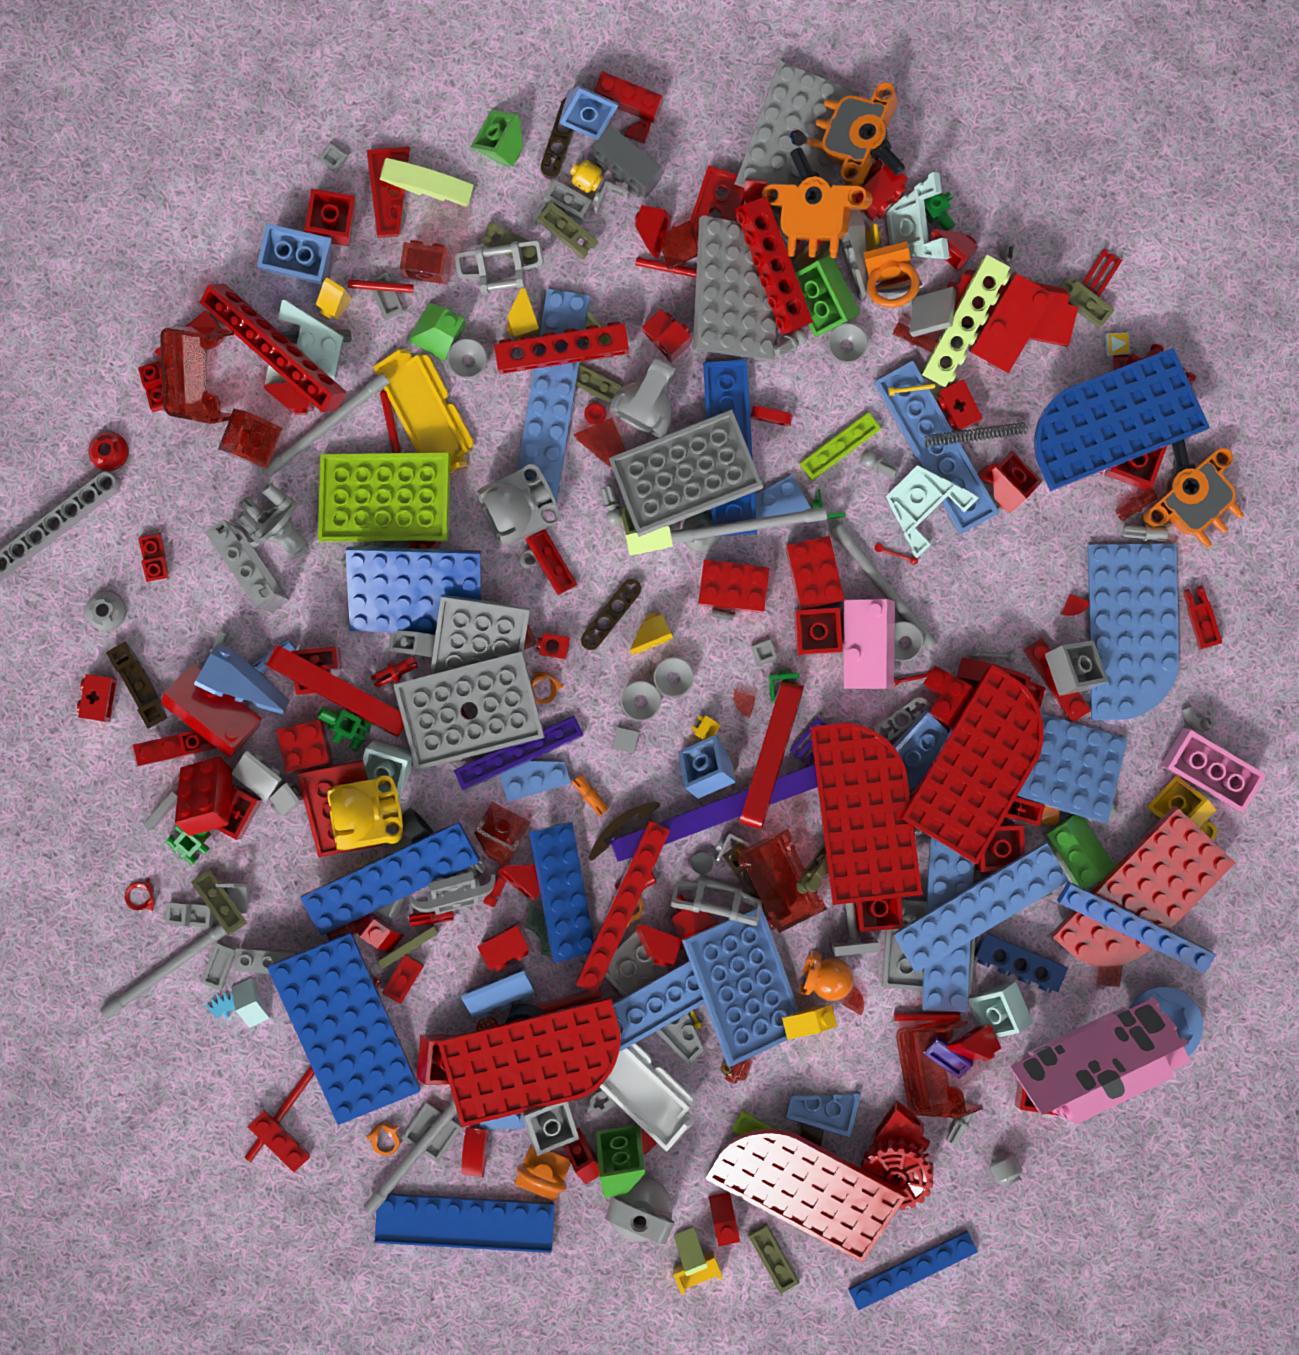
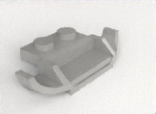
M463 871L455 874L454 877H440L429 883L430 891L426 892L428 901L419 902L413 896L409 897V901L416 910L420 912L435 911L436 915L479 904L480 898L492 892L496 884L495 874L491 875L490 882L484 886H480L478 879H474L473 872L467 873Z

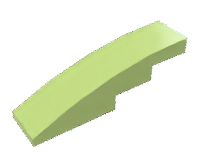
M386 158L379 179L417 195L426 194L441 201L446 199L464 207L469 205L474 186L471 183L431 169Z

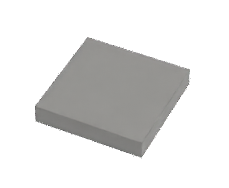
M954 287L913 298L909 331L912 337L953 326L956 298Z
M427 1100L401 1138L414 1147L443 1111ZM452 1118L423 1154L438 1163L461 1130V1124Z

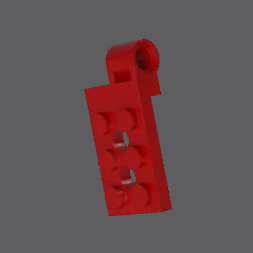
M708 165L684 237L685 240L698 244L699 217L703 215L709 216V212L712 209H718L721 212L720 219L737 220L735 209L742 205L745 188L734 184L737 174ZM723 188L727 190L728 196L724 199L718 198L716 196L718 189Z

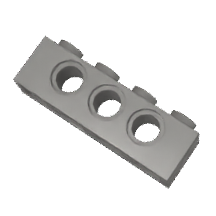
M240 946L236 948L234 971L270 974L267 969L269 964L301 951Z

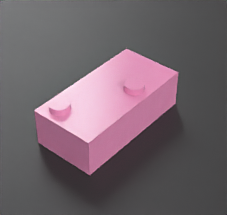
M888 599L844 600V689H894L895 601Z
M1186 728L1181 730L1160 765L1244 813L1266 777V774Z

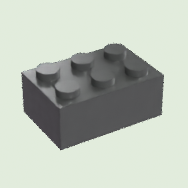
M609 126L593 145L596 165L604 171L608 169L612 172V177L620 184L623 182L630 187L629 191L636 197L642 196L646 199L660 182L662 166L612 126Z

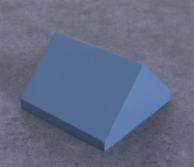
M578 86L568 92L559 124L598 140L619 105L617 102Z

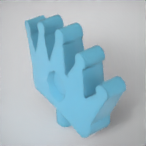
M224 993V1000L220 995H217L218 1003L211 999L213 1007H210L209 1004L206 1005L215 1018L220 1017L223 1013L225 1018H229L228 1011L235 1010L232 993L230 994V999L227 993Z

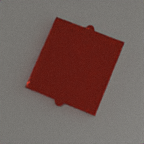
M690 221L677 227L673 226L671 230L667 231L662 252L668 270L681 264L685 265L687 261L698 256V246Z

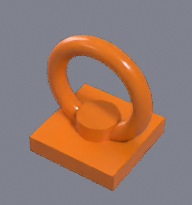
M907 241L863 252L869 277L867 291L870 298L876 304L882 307L896 308L909 303L917 295L920 288V277L912 267ZM909 275L911 287L902 297L887 299L878 294L876 283Z
M530 1145L524 1162L517 1167L518 1176L514 1185L555 1202L558 1193L564 1192L567 1189V1183L564 1179L571 1165L570 1160L567 1156L552 1150L537 1156L532 1145Z

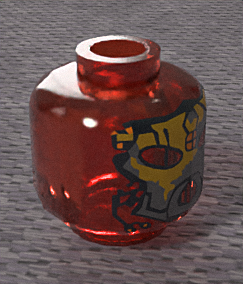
M724 1057L720 1070L725 1075V1080L735 1084L738 1081L746 1080L752 1066V1060L748 1058L734 1066H727Z

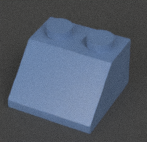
M713 735L678 751L684 788L698 799L736 782L733 763L717 735Z

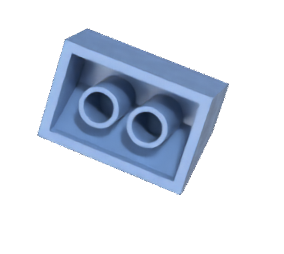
M266 223L257 267L264 272L323 285L326 277L328 278L331 266L332 239Z
M524 966L466 990L461 998L473 1018L479 1016L480 1019L492 1015V1010L500 1008V1011L512 1007V1002L520 999L521 1002H525L533 998L532 994L536 992V988L527 966Z

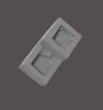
M167 902L165 924L213 928L214 915L205 904Z

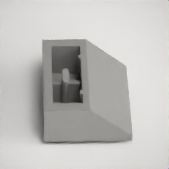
M246 751L232 772V775L266 803H269L271 801L269 798L285 784L282 780L284 776L272 765L270 768L266 767L265 764L267 762L255 751L252 754Z

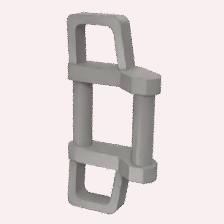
M540 240L513 241L508 245L490 248L476 247L475 250L458 252L454 256L459 278H480L482 295L490 294V291L526 287L525 270L541 266L544 263ZM534 245L537 250L538 262L524 266L521 247ZM512 253L516 278L490 282L486 257ZM476 254L479 273H465L461 257Z
M700 875L698 883L681 881L675 883L671 906L698 913L703 911L729 917V920L757 926L762 901L742 893L743 884L736 883V885L707 879L706 876ZM704 887L734 893L731 909L701 902ZM678 890H696L694 903L677 900ZM740 901L756 907L755 917L738 913Z

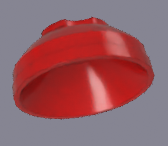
M106 431L93 437L89 444L88 454L90 460L97 468L103 471H114L122 467L127 461L129 447L121 435ZM104 443H108L111 446V452L106 456L101 455L99 451L100 446Z

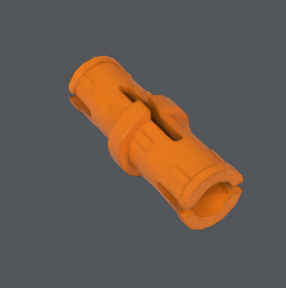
M583 774L571 782L584 797L582 800L588 802L598 817L609 809V806L597 794L599 791L596 788L593 789Z

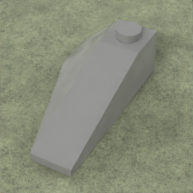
M850 209L848 232L844 238L839 240L859 300H863L866 296V263L863 252H866L865 224L867 220L864 211Z

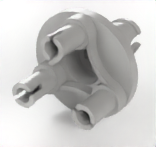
M272 482L262 489V493L275 504L274 507L268 510L261 509L249 495L242 499L244 502H239L238 505L244 511L235 520L249 532L247 542L251 546L255 547L269 540L270 542L278 543L293 558L300 557L309 546L307 541L305 542L302 536L293 528L290 519L297 503L288 495L284 496Z

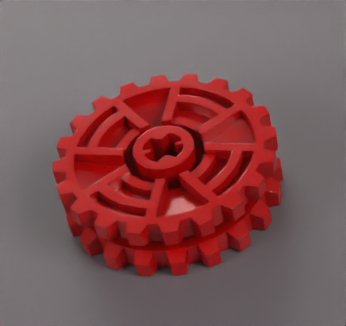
M889 1137L888 1141L880 1139L878 1140V1145H870V1152L865 1151L863 1156L865 1160L861 1161V1169L906 1192V1198L899 1207L900 1210H905L906 1206L914 1208L916 1207V1202L922 1204L925 1201L924 1196L929 1197L931 1193L930 1188H933L932 1179L934 1172L932 1170L934 1166L933 1162H929L931 1159L929 1153L924 1154L922 1146H915V1141L913 1140L906 1142L903 1137H900L899 1140Z

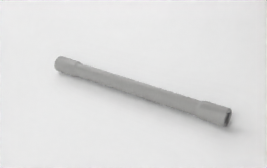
M383 373L379 374L365 388L339 407L338 410H335L280 455L275 456L262 467L264 472L269 477H272L291 459L367 399L376 395L390 384V381Z
M819 507L800 512L731 523L671 531L673 544L738 532L802 522L827 520V513L825 507Z
M842 524L837 526L831 533L847 549L888 600L895 601V609L902 618L920 629L926 649L929 651L938 643L935 637L922 625L858 547Z
M220 923L121 996L116 997L100 1009L102 1015L106 1019L111 1018L139 995L210 944L225 936L227 933Z
M452 1099L450 1105L381 1187L363 1205L369 1213L374 1214L386 1200L388 1194L456 1115L457 1110L454 1099Z

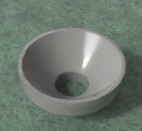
M844 323L835 327L828 338V349L831 356L836 361L844 364L860 360L868 347L865 332L859 326L851 323ZM843 340H850L852 342L853 349L850 352L841 350L840 343Z
M461 339L450 347L447 354V363L450 370L457 377L473 379L484 371L487 364V354L479 342L473 339ZM471 355L474 357L475 363L472 367L467 368L462 365L464 356Z
M701 512L691 516L684 521L681 529L696 528V526L701 524L711 526L712 515ZM720 537L700 538L684 543L693 551L706 552L717 545Z
M111 591L96 593L89 599L86 606L88 621L95 628L102 631L118 628L124 622L127 613L124 600L118 594ZM100 604H106L109 607V612L104 617L99 616L97 613V608Z
M895 623L894 660L900 662L911 661L923 649V635L920 629L912 623ZM904 636H908L912 640V645L908 649H902L899 645L900 639Z
M667 658L655 669V686L665 696H683L693 685V670L681 658ZM672 671H676L680 675V681L675 685L670 684L667 680V675Z
M633 682L622 693V709L633 720H649L660 709V693L654 685L648 682ZM644 695L647 698L648 703L644 708L635 706L634 700L636 696Z

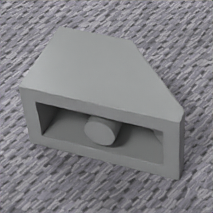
M401 630L391 632L389 651L433 657L435 635Z
M295 782L285 783L269 798L272 802V809L278 815L282 814V816L288 815L304 802L302 792Z

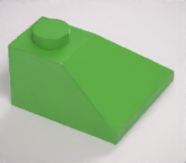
M491 109L471 148L502 165L513 167L523 149L519 116L514 113Z
M429 302L407 340L445 362L450 347L458 341L467 323L464 318L452 311Z

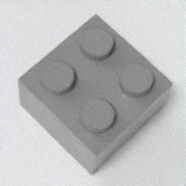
M1094 640L1062 645L1045 654L1059 696L1091 690L1108 682Z
M568 1102L521 1113L531 1145L537 1156L579 1139Z

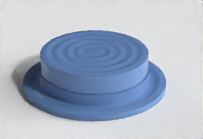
M1165 986L1150 988L1135 997L1129 1006L1130 1009L1151 998H1155L1158 1001L1163 1015L1167 1014L1176 1025L1179 1037H1185L1189 1044L1184 1046L1189 1057L1198 1047L1203 1033L1202 1015L1194 1000L1176 988Z

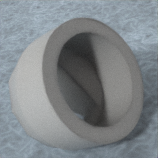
M1011 244L1005 245L1000 251V258L1006 263L1015 261L1018 256L1017 248ZM1009 248L1012 249L1011 258H1007Z
M526 550L520 555L519 562L523 568L530 569L538 563L532 550ZM531 557L532 561L528 563L524 561L527 558Z

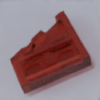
M612 418L573 434L578 442L609 468L612 467L609 458L626 452Z

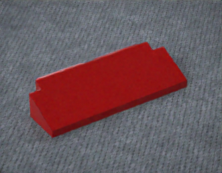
M966 270L961 275L959 283L948 282L946 288L954 287L956 290L954 311L976 270ZM986 276L984 278L983 285L985 288L990 289L993 287L994 280L992 277ZM1034 282L1055 294L1029 340L1068 347L1078 306L1068 305L1070 295L1067 294L1065 288ZM1001 284L999 290L997 291L999 294H1001L1005 285ZM979 296L974 297L972 300V305L975 309H979L983 305V300ZM990 304L987 313L991 311L993 305ZM969 316L963 317L961 325L970 328L972 326V319Z

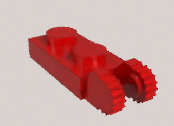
M1202 585L1196 587V593L1201 602L1198 605H1195L1191 591L1189 589L1184 590L1183 595L1188 606L1187 611L1199 650L1222 644L1211 602L1208 601L1204 587Z

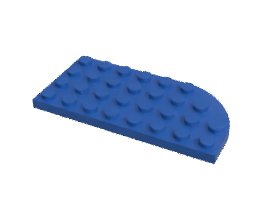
M1171 348L1060 392L1049 402L1040 415L1034 435V452L1038 466L1051 492L1206 431L1210 426L1174 348Z

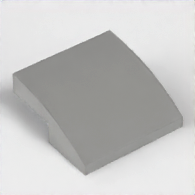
M554 179L544 196V201L533 217V222L545 228L537 221V217L552 202L576 223L581 225L592 204V200Z

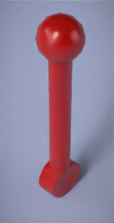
M876 544L874 547L876 552L882 551L910 561L912 565L918 563V558L915 556L909 557L886 549L882 544Z
M931 670L920 675L901 679L894 678V686H898L899 683L927 678Z

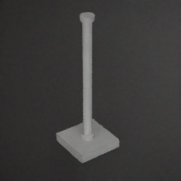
M855 903L846 904L849 938H847V941L830 942L831 952L835 956L879 952V942L875 938L861 939V937H858Z

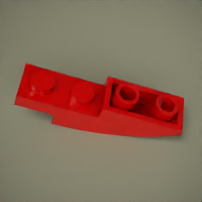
M963 657L961 658L956 677L977 687L988 666L993 663ZM993 664L1026 686L1036 700L1038 707L1041 708L1045 687L1031 682L1030 676Z
M195 730L131 745L136 767L216 749L214 745Z

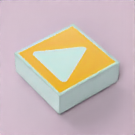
M1129 332L1107 333L1105 335L1107 356L1130 355Z

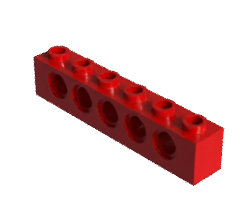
M767 196L736 208L737 221L743 230L744 240L749 246L753 264L758 270L760 283L765 289L768 304L774 313L776 325L781 335L813 323Z
M618 321L610 322L606 327L590 325L585 327L586 330L577 331L575 328L566 329L562 334L547 332L543 333L542 337L537 338L528 335L521 337L518 341H512L511 339L498 341L499 344H494L498 372L501 375L630 354L625 323L620 324ZM602 336H609L611 342L607 345L601 344L599 339ZM581 339H587L590 342L586 348H580L577 344ZM558 343H566L568 345L567 349L563 352L557 351L556 346ZM543 346L546 348V351L542 355H536L534 353L535 348ZM517 349L524 351V355L519 359L512 356L513 352Z

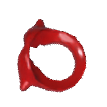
M147 878L145 882L133 883L127 888L125 902L132 910L148 909L150 912H153L155 898L153 897L154 887L150 878ZM138 887L148 891L150 894L149 900L142 905H134L129 898L130 892L134 888Z

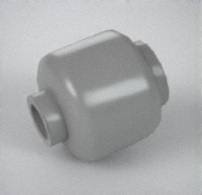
M1003 1151L992 1157L994 1162L990 1164L989 1169L999 1185L1004 1184L1007 1187L1022 1179L1020 1175L1023 1173V1169L1014 1154L1005 1155Z

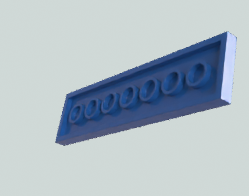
M747 359L703 363L706 420L732 410L753 460ZM755 492L712 508V525L756 519ZM757 530L719 535L713 537L757 534Z
M457 821L301 895L300 899L322 936L429 886V883L437 878H446L479 862L480 858L460 821Z

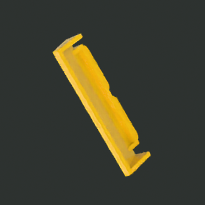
M399 349L373 366L377 376L383 373L390 381V384L384 390L387 392L388 398L417 453H450V474L469 465L464 455L472 451L471 448L474 446V440L457 407L454 404L447 403L446 399L449 396V392L430 356L416 355L413 357L409 349Z

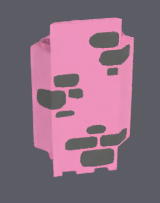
M1151 998L1131 1009L1123 1006L1028 1052L1029 1058L1010 1067L1041 1115L1052 1111L1066 1120L1079 1124L1175 1077L1172 1071L1191 1061L1184 1046L1189 1044L1185 1037H1179L1176 1025L1167 1014L1163 1015L1158 1001L1155 998Z

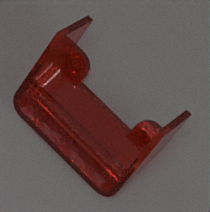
M169 327L161 331L163 407L169 416L207 424L236 419L235 414L221 412L220 400L217 395L207 392L206 349H214L218 344V337L234 335L233 330L214 327Z
M939 1020L909 1025L898 1029L896 1040L908 1108L914 1115L962 1118L983 1109L982 1105L965 1104L962 1091L956 1086H949L946 1069L924 1054L925 1048L937 1036L946 1042L950 1041L953 1037V1030L968 1025V1020Z

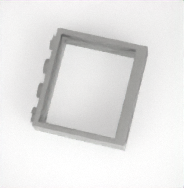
M223 519L205 532L257 608L273 612L289 601V598L255 548L247 542V537L241 528ZM238 534L243 538L240 541L236 537Z

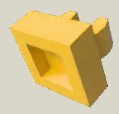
M698 716L697 719L701 721L698 728L692 726L691 729L695 732L696 736L705 740L716 735L721 725L708 716Z

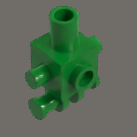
M949 191L945 194L939 193L924 199L926 218L931 224L936 220L941 228L949 231L956 225L947 213L951 207L949 201L953 199Z
M322 706L317 714V718L329 723L327 729L335 733L332 738L333 742L340 744L342 738L353 739L349 748L357 752L359 751L361 743L366 740L365 734L370 732V722L364 719L362 721V719L354 716L348 710L336 709L334 712L325 706Z
M176 826L174 829L181 835L175 839L171 834L164 842L173 848L172 852L174 854L177 851L181 854L179 858L181 860L184 858L192 866L198 859V857L193 855L197 849L204 855L209 851L210 848L204 842L211 833L206 831L188 836L180 827Z

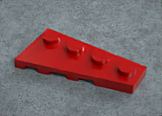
M410 147L367 150L377 238L399 236L405 189L379 179L386 158L409 162Z

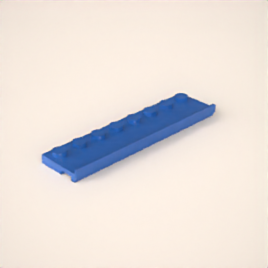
M388 1194L386 1200L376 1211L374 1243L552 1253L555 1203Z

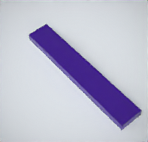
M575 716L543 729L544 738L499 749L455 769L454 773L462 790L465 791L583 737Z

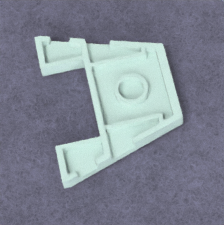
M930 173L925 182L916 185L912 193L902 197L886 213L889 244L893 245L907 241L909 253L912 257L949 259L946 238L929 242L924 199L942 193L940 173Z
M283 299L278 319L301 325L296 347L334 380L344 336ZM270 365L268 366L265 384L288 383Z
M917 465L886 496L916 558L932 545L917 529V526L948 496L963 512H966L980 498L978 495L920 465Z

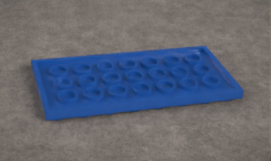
M352 932L267 966L337 1125L420 1092L417 1079Z

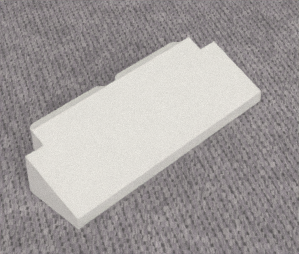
M634 1043L619 1052L612 1072L600 1088L667 1152L696 1121L688 1113L694 1106L693 1096L662 1067L655 1068L651 1064V1056L637 1043Z

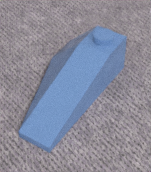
M219 644L210 653L194 685L214 695L222 697L224 693L235 696V701H252L256 707L280 714L284 712L290 701L240 655L233 652L230 648Z

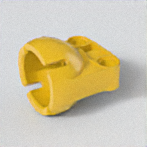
M380 776L373 780L336 785L327 789L328 803L331 805L330 818L338 850H349L381 843L394 844L401 839L403 831L402 813L396 786L391 777ZM382 785H386L390 788V790L387 792H382L378 788ZM390 827H395L398 832L396 834H389L386 830Z

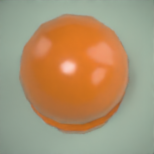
M811 950V955L808 954L802 972L806 974L804 984H799V992L810 995L814 990L818 997L826 1001H838L847 997L853 988L855 978L851 967L837 957L821 959V953Z

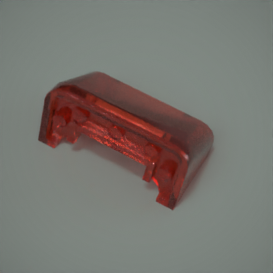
M782 828L738 852L740 856L737 857L741 869L746 868L769 916L766 918L770 929H776L778 933L827 910L823 899L820 900L816 894L818 893L817 890L816 892L807 891V893L803 894L797 890L796 884L799 882L805 868L795 850V845L790 844L792 836L788 828Z

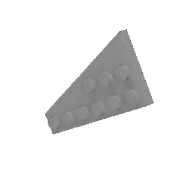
M635 931L616 949L605 977L623 996H626L668 972L667 967L654 964V959L647 957ZM688 1013L656 1031L687 1065L704 1051Z

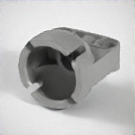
M656 356L648 369L646 377H642L641 381L623 386L614 394L609 405L610 412L620 416L622 421L646 434H653L655 437L661 438L667 433L672 421L673 414L668 398L670 392L668 387L675 378L676 367Z
M532 464L526 465L523 469L489 483L477 491L478 500L483 503L481 508L485 518L501 546L511 545L543 529L553 527L560 517L556 500L540 469ZM532 471L536 475V479L528 481L524 473ZM551 511L555 515V519L547 521L543 513Z
M642 1176L627 1194L610 1197L608 1212L605 1217L619 1235L629 1241L639 1243L652 1240L660 1244H666L675 1223L672 1220V1205L668 1192L661 1183ZM636 1216H643L646 1221L639 1225L634 1222V1218Z

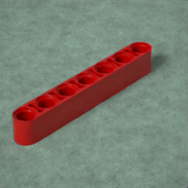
M279 645L274 646L265 663L267 667L397 737L400 736L404 729L400 711Z
M786 680L781 682L741 814V824L759 829L763 827L801 701L804 685Z

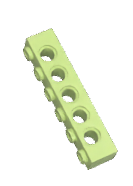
M984 255L954 311L953 326L944 329L921 372L922 376L943 387H946L947 384H952L957 374L954 372L957 365H962L967 356L965 350L969 344L973 345L978 336V333H976L978 326H983L989 316L987 310L990 304L994 306L1000 295L997 291L1001 284L1005 285L1011 275L1008 272L1009 266L989 255ZM986 276H990L994 280V285L990 289L985 288L983 285V280ZM976 296L981 297L983 300V305L979 309H975L972 305V300ZM965 316H969L972 319V326L968 329L963 328L961 325V320ZM954 336L960 337L962 341L961 346L957 349L952 348L950 344ZM943 356H948L951 359V364L948 368L944 369L940 366V359Z

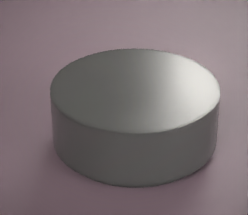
M706 852L696 853L691 859L692 869L698 874L708 873L713 867L712 857Z

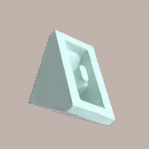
M252 978L231 987L235 1011L249 1028L270 1018Z

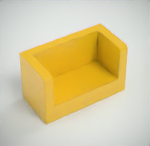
M714 1251L704 1255L708 1267L687 1276L683 1264L673 1268V1276L681 1295L686 1294L685 1289L716 1276L719 1280L723 1279L722 1270Z

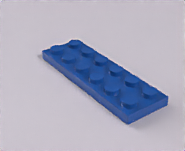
M566 822L529 831L552 960L558 963L589 953L594 938L573 823Z

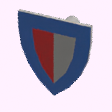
M909 275L882 281L876 285V290L879 295L886 294L887 299H896L909 291L911 279ZM920 280V288H922L923 284ZM913 300L905 304V307L912 306Z

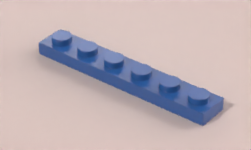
M965 1231L848 1288L859 1311L978 1253L969 1232Z

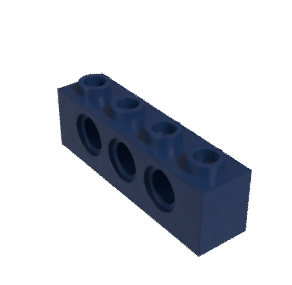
M986 932L981 934L974 951V957L978 958L977 963L989 967L990 964L998 967V972L1007 976L1014 973L1019 976L1017 980L1029 985L1031 981L1039 984V989L1051 993L1052 990L1059 992L1068 967ZM1002 949L1004 952L1003 958L998 961L995 960V951ZM1018 958H1023V967L1016 969L1014 966L1015 961ZM1042 966L1045 971L1044 975L1037 978L1035 970Z

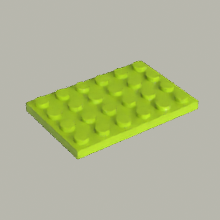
M320 454L318 541L448 542L451 454Z

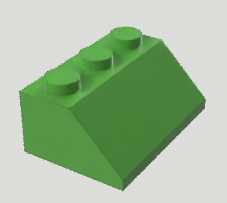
M827 256L795 273L813 323L808 325L815 338L860 315V311L834 258Z
M1071 814L1060 821L1058 825H1054L1042 833L1073 883L1081 888L1087 889L1103 879L1115 866L1084 817Z
M638 1124L595 1132L599 1176L604 1198L627 1194L645 1174L641 1133Z

